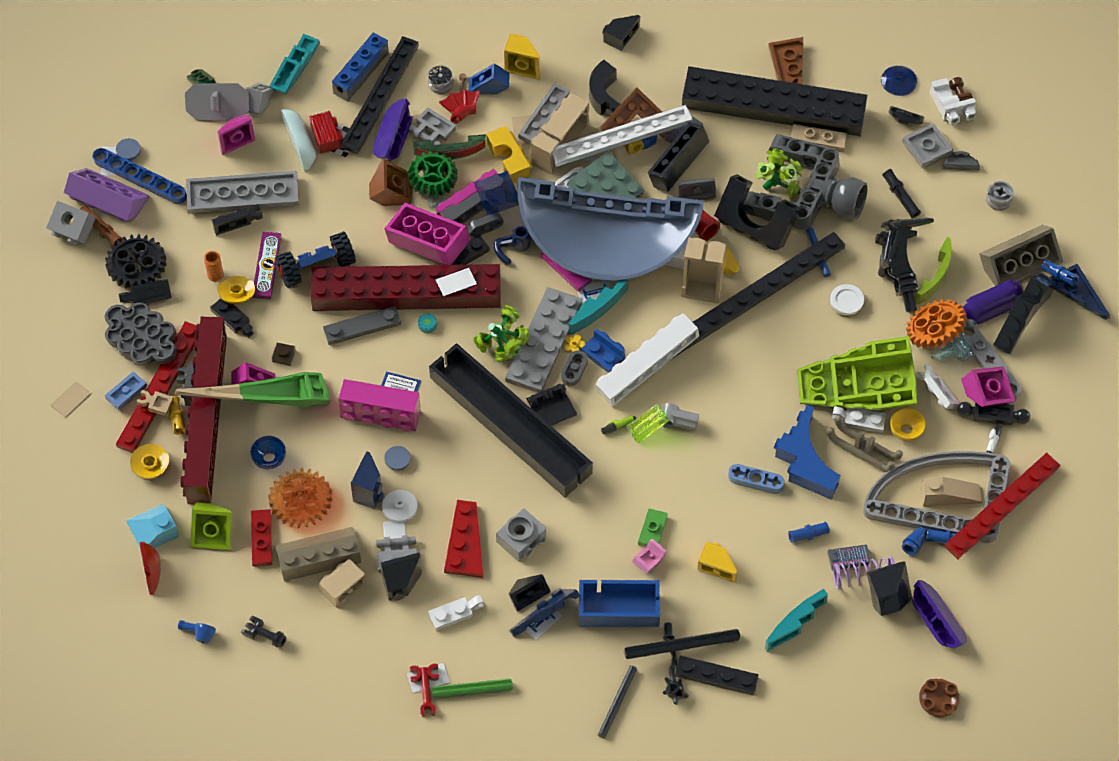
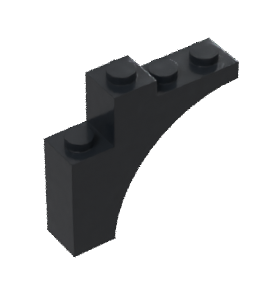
M1043 273L1031 277L1023 294L1016 297L993 345L1011 354L1029 322L1039 308L1050 298L1058 282Z

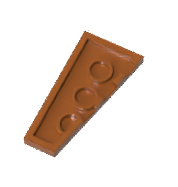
M804 37L768 43L777 80L802 84Z

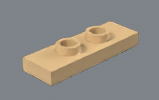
M793 124L791 137L844 152L847 133Z

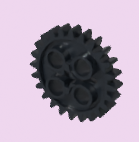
M131 234L128 240L126 237H123V242L117 240V246L111 245L112 251H107L108 257H105V266L108 276H111L113 282L117 281L118 286L124 284L125 289L129 285L133 286L156 281L155 277L161 278V273L165 272L164 267L167 266L164 248L160 246V242L155 243L154 238L148 240V235H145L143 239L140 234L137 235V238H134ZM129 250L133 251L137 263L140 265V269L143 272V274L139 272L135 260H133L132 254Z

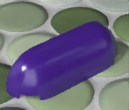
M407 98L396 101L388 108L384 115L373 145V153L379 159L390 161L398 158L401 154L413 116H410L408 107L410 102Z
M1008 280L966 299L967 304L962 307L968 319L965 322L977 325L1010 311L1016 297L1024 292L1021 283Z
M918 580L914 584L915 589L912 603L935 639L942 646L949 648H958L966 644L967 637L940 595L927 582Z

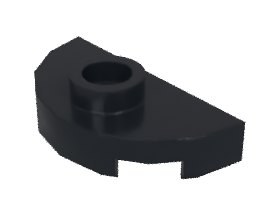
M890 106L888 111L890 115L898 118V121L908 124L913 122L921 124L924 120V116L898 107Z

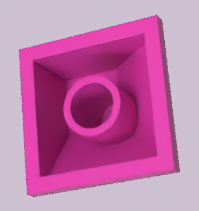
M244 114L234 117L217 131L222 155L255 141L252 119Z
M1004 366L972 370L961 378L966 396L982 407L1016 402Z

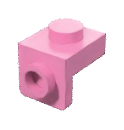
M651 539L646 548L637 554L632 562L647 575L661 563L666 550L654 539Z

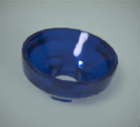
M275 436L260 437L251 446L250 454L252 461L262 469L277 468L285 459L286 447L282 440ZM269 453L275 456L274 460L270 462L263 459Z

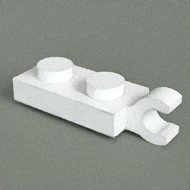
M924 365L926 374L924 375L923 372L918 371L917 376L925 380L929 391L937 396L938 402L943 408L956 409L960 404L940 376L935 375L932 367Z
M834 407L832 420H835L837 416H841L845 425L849 428L883 434L886 413L858 408H848L845 411L841 407Z
M481 595L473 597L468 602L466 597L428 611L435 631L472 618V611L484 607Z

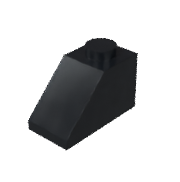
M633 15L613 19L609 25L606 24L603 28V42L622 51L640 28V16Z

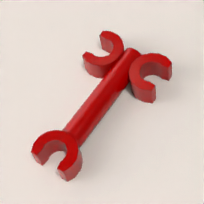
M431 664L428 667L421 668L416 665L410 667V672L418 673L417 676H411V682L416 683L421 680L423 704L420 707V714L422 717H424L426 709L432 710V716L436 714L435 706L431 703L429 679L433 681L439 680V674L431 673L433 670H438V664Z

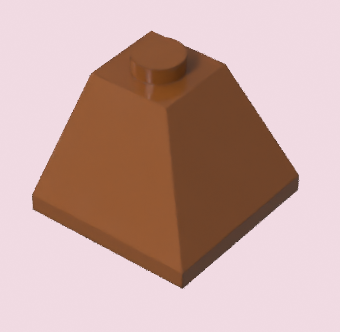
M385 159L381 160L369 183L370 200L383 206L411 204L412 190L408 179V171Z

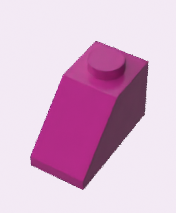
M247 362L231 371V385L275 378V373Z

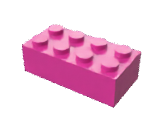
M408 203L402 205L384 228L389 243L445 265H452L470 241L465 225Z
M347 379L343 380L338 398L341 418L348 421H362L365 424H378L386 428H400L403 431H416L421 414L419 392Z

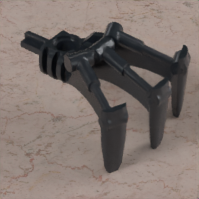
M929 217L891 219L881 224V228H885L888 232L882 231L880 234H876L875 243L882 245L878 275L886 277L887 280L893 282L896 296H903L905 310L908 313L917 311L914 293L919 288L916 274L911 269L908 261L907 241L908 238L917 236V231L911 230L912 227L934 222V219Z

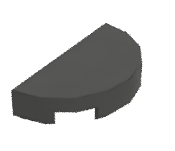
M957 151L944 159L942 169L979 171L980 166L978 160L970 156V153Z

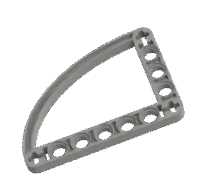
M973 451L942 452L908 460L895 466L892 471H887L875 482L866 497L863 514L871 520L916 529L922 527L926 531L928 529L943 532L949 530L950 533L957 534L972 519L876 499L885 487L894 480L915 470L944 464H981L991 466L984 504L985 508L992 502L989 498L991 495L999 496L1006 489L1010 461L1004 455ZM999 462L1003 463L1001 472H997ZM999 478L1003 481V484L995 485L992 480ZM871 506L874 507V512H870ZM890 509L895 510L897 515L890 517L886 514V511ZM912 513L916 516V520L909 521L905 516ZM932 517L936 523L929 525L925 522V519ZM951 521L955 524V527L949 529L944 523ZM1000 523L991 530V536L986 534L980 541L986 543L994 542L999 532Z

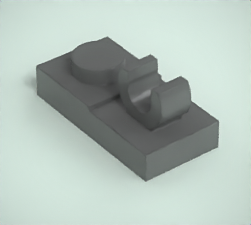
M714 178L678 182V198L696 200L716 197Z
M188 363L187 370L185 368H178V374L184 375L183 377H177L178 384H185L181 389L193 388V385H191V374L195 373L193 363ZM181 395V398H184L185 406H191L192 402L189 401V396Z

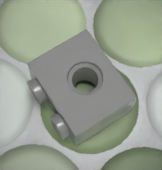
M57 201L46 229L51 230V235L58 238L68 237L67 241L77 245L78 242L85 244L96 216Z
M523 508L516 516L511 517L507 524L496 533V542L519 562L521 559L527 558L532 553L533 548L541 545L546 540V527ZM518 532H523L524 534H523V535H517L516 533H518Z

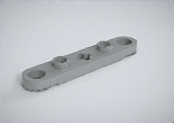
M966 323L967 326L962 327L963 330L968 329L972 331L973 335L967 336L964 332H959L960 340L964 342L966 348L982 369L1004 366L1010 385L1016 390L1013 394L1015 399H1017L1021 393L1020 384L974 324ZM986 360H993V364H991L990 362L986 363Z

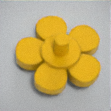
M576 334L574 339L568 336L565 339L567 344L564 346L566 352L577 351L586 343L579 334Z

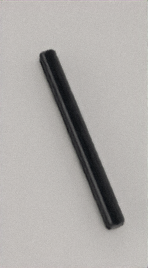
M731 629L631 646L624 649V655L626 659H633L740 640V632L738 629Z

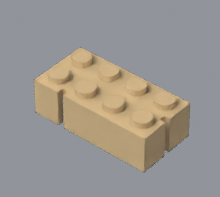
M570 93L567 98L561 101L558 110L553 111L548 123L543 124L538 136H534L530 143L532 165L549 174L552 173L556 167L552 159V152L555 148L577 140L589 124L588 101L573 93Z
M688 237L684 255L681 297L713 303L719 302L723 283L726 244L718 241L706 243L705 240L700 238Z

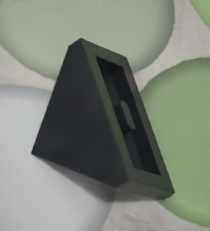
M540 574L518 579L508 595L518 612L551 591L544 576Z

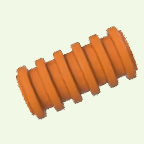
M208 251L204 255L207 277L209 280L216 282L221 280L224 275L221 257L216 251Z

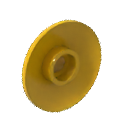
M232 276L224 279L218 285L217 292L223 301L239 304L253 297L255 285L246 277Z
M145 444L138 447L130 458L132 471L143 479H154L161 476L169 465L167 451L157 444Z

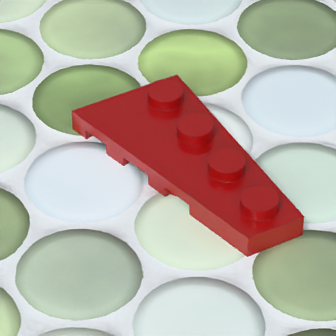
M457 500L444 573L483 578L477 502Z

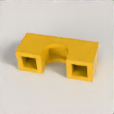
M503 126L486 134V144L494 157L500 155L510 156L502 161L503 172L510 184L518 182V177L528 178L531 176L530 169L532 164L529 158H525L521 145H517L515 142L516 139L513 132H509L508 128Z

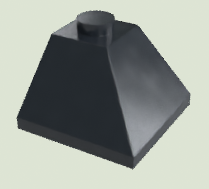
M420 553L380 562L382 579L388 600H401L408 596L422 574Z
M905 561L867 572L873 607L881 616L901 611L912 599Z

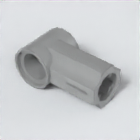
M665 403L662 407L658 423L662 427L669 429L676 426L695 431L699 414L680 410L677 405L672 403Z

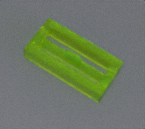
M656 404L627 425V428L635 441L639 443L668 422L669 419L665 416L666 414L662 411L661 406ZM656 412H658V414L655 415L653 418H651L650 420H647V419L650 418L652 415H654ZM643 423V425H642L641 427H639L638 429L634 430L637 426H639L640 424Z

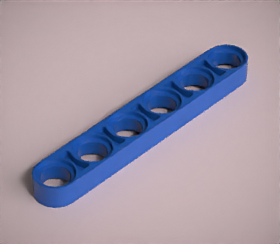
M98 148L93 152V160L97 166L174 204H182L186 201L187 194L181 185L105 148ZM100 154L106 155L104 160L96 159ZM114 162L122 163L118 168L112 167ZM130 169L137 170L134 175L127 174ZM149 176L152 178L149 183L142 181L144 177ZM161 184H166L167 188L165 190H159L158 186ZM175 192L183 193L180 198L173 197Z

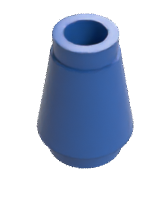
M918 527L903 540V551L908 555L919 553L927 536V531L922 527Z

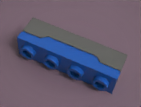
M373 32L332 80L333 94L348 102L388 55V40Z

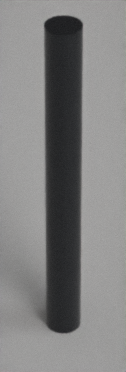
M630 665L598 733L600 738L605 739L637 671L635 666Z

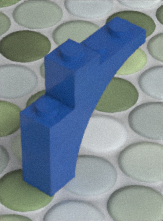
M807 405L804 411L799 412L796 420L798 423L796 426H792L789 434L784 432L781 439L777 438L774 449H776L775 457L790 463L787 470L789 482L832 499L839 485L841 475L827 467L818 457L812 446L809 425L813 418L814 408Z

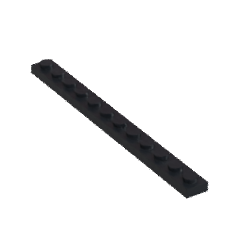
M832 232L694 320L692 323L698 328L699 337L676 356L843 250L845 243L835 232Z

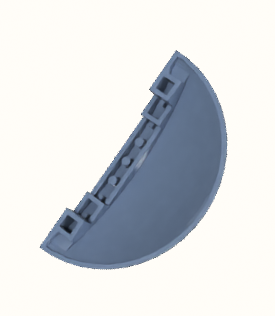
M518 177L517 191L520 213L536 245L545 255L564 269L596 280L617 281L637 278L667 264L686 246L688 237L691 238L693 236L704 205L702 200L667 196V200L654 198L646 200L576 191L574 188L555 186L553 181Z

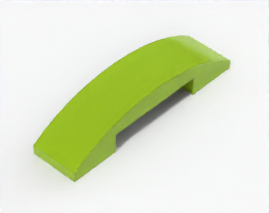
M946 237L939 251L937 261L942 263L932 282L924 279L917 293L915 303L918 305L929 299L939 289L946 277L952 251L951 239L949 237Z

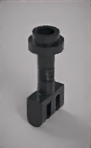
M251 616L249 619L252 623H246L245 627L247 629L243 628L241 631L244 636L253 640L257 634L266 637L272 641V645L275 647H282L287 639L281 631L273 633L262 628L264 625L263 620L255 616Z

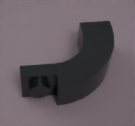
M604 59L593 69L590 75L589 99L592 107L600 116L604 112L610 116L620 105L606 92V89L617 80V69Z

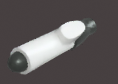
M997 423L996 427L991 430L986 453H994L1003 426L1001 423Z

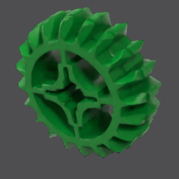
M429 151L428 155L422 153L421 157L416 156L415 161L412 160L411 166L408 169V179L411 187H414L415 192L420 191L421 196L427 194L428 198L431 195H434L436 198L438 194L444 196L445 192L450 193L451 188L455 187L458 179V170L455 162H452L451 157L446 158L445 153L439 155L438 151L435 154ZM420 171H423V177L419 176ZM444 171H445L446 174H447V177H446V178L442 177V176H443L442 173H443Z

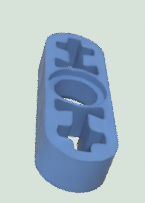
M734 464L729 468L728 478L734 484L773 494L780 493L783 490L784 479L779 474L740 464ZM736 471L740 472L738 477L734 476ZM758 475L762 480L755 483L751 480V477ZM774 481L778 482L776 486H772Z

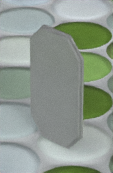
M239 83L193 84L185 92L186 112L196 120H232L234 117L245 115L250 110L249 92Z

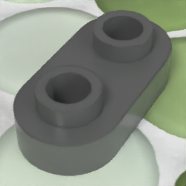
M493 212L483 218L472 220L467 230L471 237L481 236L501 227L504 220L500 213Z
M577 350L569 355L561 371V380L565 385L574 386L580 381L588 364L586 353Z

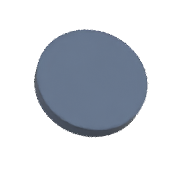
M131 138L121 140L116 146L117 155L127 160L135 159L141 151L140 144Z
M402 446L389 448L384 457L387 467L396 471L405 469L411 460L409 451Z

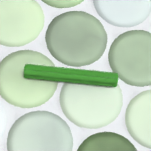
M510 678L434 686L432 693L434 698L510 691L513 689V684Z

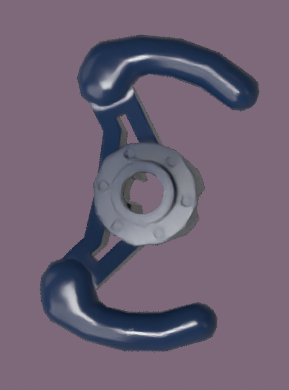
M518 226L513 229L511 235L497 238L493 242L494 251L503 263L509 265L511 264V259L502 252L501 248L513 247L517 251H525L529 248L532 237L526 227Z

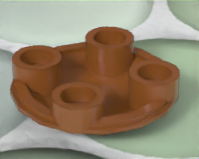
M928 679L921 687L919 702L928 714L935 717H946L951 715L958 707V688L954 683L944 679Z

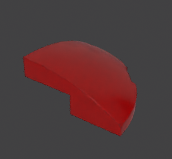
M139 542L149 594L153 595L160 579V556L154 547L148 543Z

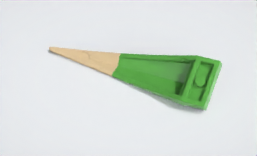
M301 372L235 385L177 389L174 393L178 395L310 407V405L328 406L331 401L322 373Z

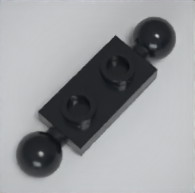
M961 402L957 407V412L962 417L974 414L973 421L1012 425L1013 419H1016L1020 424H1026L1031 417L1030 412L1026 409H1019L1015 412L1014 405L1011 404L982 407L975 402L974 407L969 402Z

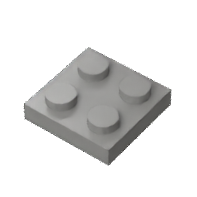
M934 123L902 139L903 144L921 168L953 153V148Z

